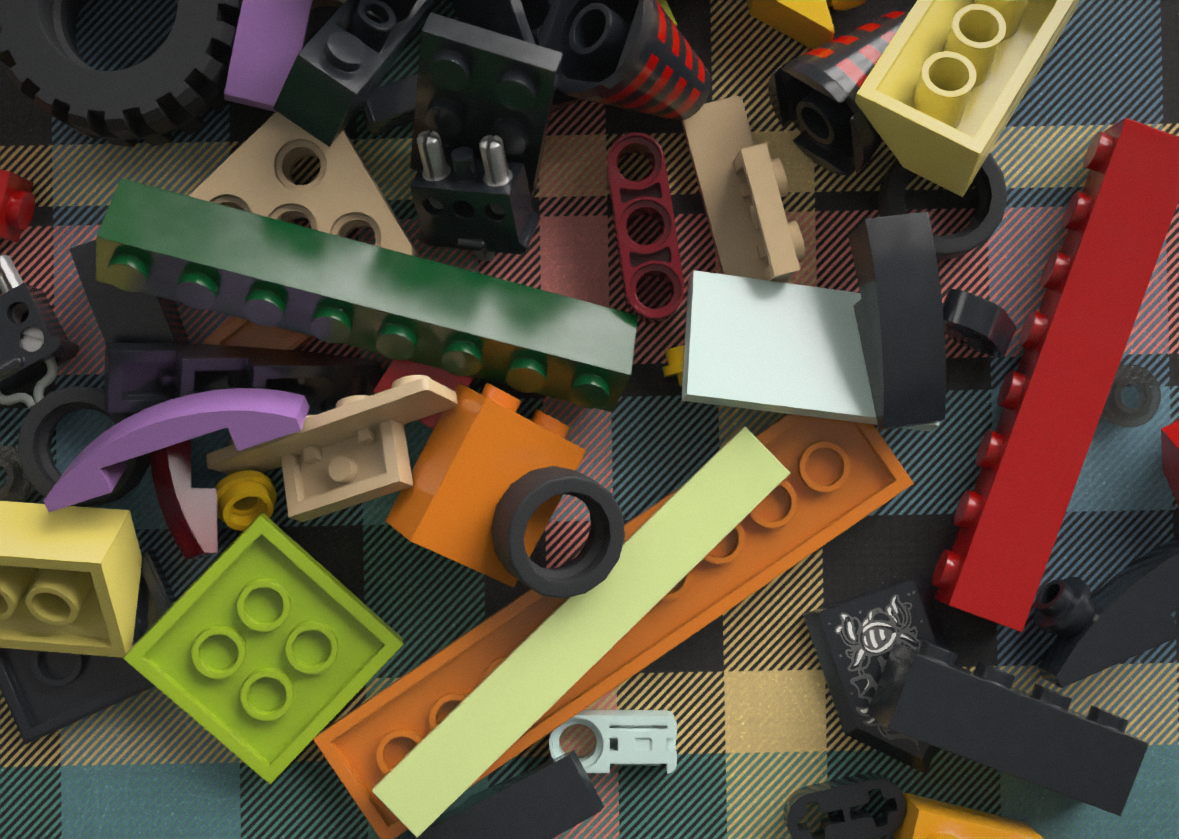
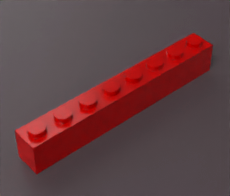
M1124 118L1106 129L1104 133L1099 131L1088 147L1083 167L1090 171L1083 191L1075 192L1064 212L1062 227L1067 228L1068 232L1061 251H1054L1043 270L1040 285L1047 288L1039 312L1033 310L1023 325L1019 337V346L1024 347L1025 350L1017 372L1011 370L1002 383L997 399V405L1003 407L996 430H989L981 441L976 456V465L982 467L974 490H966L957 506L954 525L960 527L952 551H943L933 573L932 584L938 587L934 599L1020 632L1024 629L1179 202V137L1129 118Z

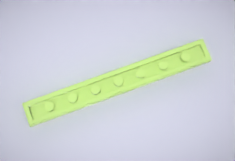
M745 426L742 427L623 543L618 562L603 582L585 594L567 598L374 786L372 792L416 837L421 835L769 495L790 472Z

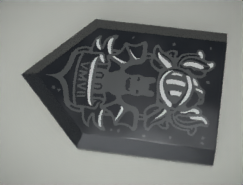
M920 573L804 613L803 617L844 734L926 774L938 747L890 730L867 714L894 642L916 650L920 639H923L949 650L923 574Z

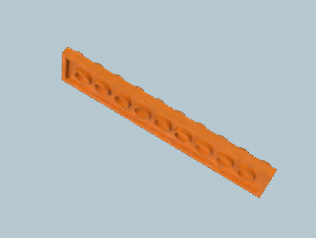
M785 414L756 434L755 437L778 459L790 474L472 785L913 485V481L874 424ZM679 488L624 524V542ZM529 589L313 738L380 839H395L407 831L408 828L372 792L374 786L567 598L560 599L543 596Z

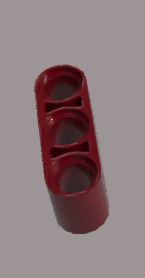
M631 132L620 136L612 144L607 156L606 177L627 307L632 314L638 315L639 320L646 323H658L667 320L678 309L684 297V280L663 150L653 137L645 133ZM639 153L646 156L651 162L653 171L644 180L630 181L619 173L617 168L619 160L624 155ZM638 215L652 216L660 223L662 236L653 244L640 245L629 237L626 230L628 222ZM649 276L664 279L671 289V301L665 307L650 309L638 300L636 295L637 284Z

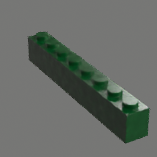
M120 179L96 236V281L114 285L124 291L141 292L180 302L194 309H208L247 319L261 326H275L314 336L324 342L341 343L381 353L391 359L408 360L447 370L454 375L471 376L510 386L520 392H534L573 402L583 408H596L612 413L631 376L638 315L134 181Z

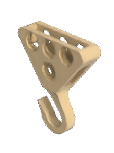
M314 0L312 10L322 6L340 8L347 0ZM276 112L189 195L190 197L288 223L299 218L309 219L312 229L345 238L356 228L369 227L375 232V246L419 257V253L345 129L329 147ZM305 157L319 158L321 168L318 177L310 184L295 185L292 180V171L295 164Z

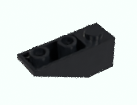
M347 0L298 53L273 109L330 147L362 108L437 0Z

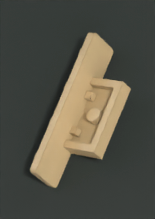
M733 96L706 103L696 114L681 122L721 272L725 275L792 284L790 277L800 270L798 259L805 258V247L798 223L795 220L787 222L781 197L788 196V183L782 162L779 158L770 159L766 143L754 145L741 97Z
M405 376L395 380L392 383V388L371 396L354 395L345 397L336 403L335 409L318 415H307L301 431L237 451L231 438L228 441L227 447L206 454L207 468L230 475L245 470L264 473L282 467L288 517L305 522L412 487L413 479L404 424L458 406L457 395L455 391L439 384L428 376Z

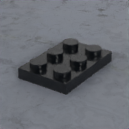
M430 12L421 34L410 169L418 171L422 164L417 138L424 131L430 130V133L436 131L439 134L445 157H451V152L454 149L467 146L473 149L475 159H482L479 146L481 140L486 136L492 135L494 138L496 135L502 139L506 161L524 163L532 201L537 187L563 53Z

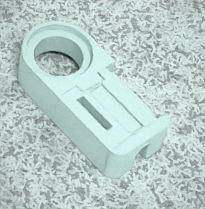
M582 710L550 733L549 749L554 759L565 754L560 746L559 738L568 726L583 724L594 732L597 739L594 750L588 756L579 758L586 773H610V764L644 766L666 764L667 773L673 772L677 766V723L674 714L668 710Z

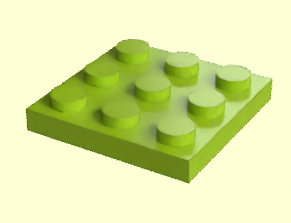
M261 512L127 651L123 659L266 782L271 784L404 644L403 638L268 516Z

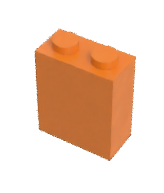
M458 383L454 390L457 395L458 406L443 411L411 471L413 486L400 491L385 521L409 541L514 587L518 579L505 570L494 551L491 526L497 503L513 482L532 470L551 466L577 470L587 450L565 439L570 427L537 409L531 420L516 413L521 400L493 385L486 383L480 394ZM563 494L554 495L543 502L528 520L524 535V546L529 558Z

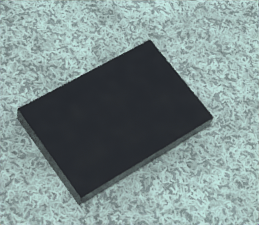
M154 549L141 553L142 565L133 645L176 602ZM0 648V689L25 745L155 687L123 658Z

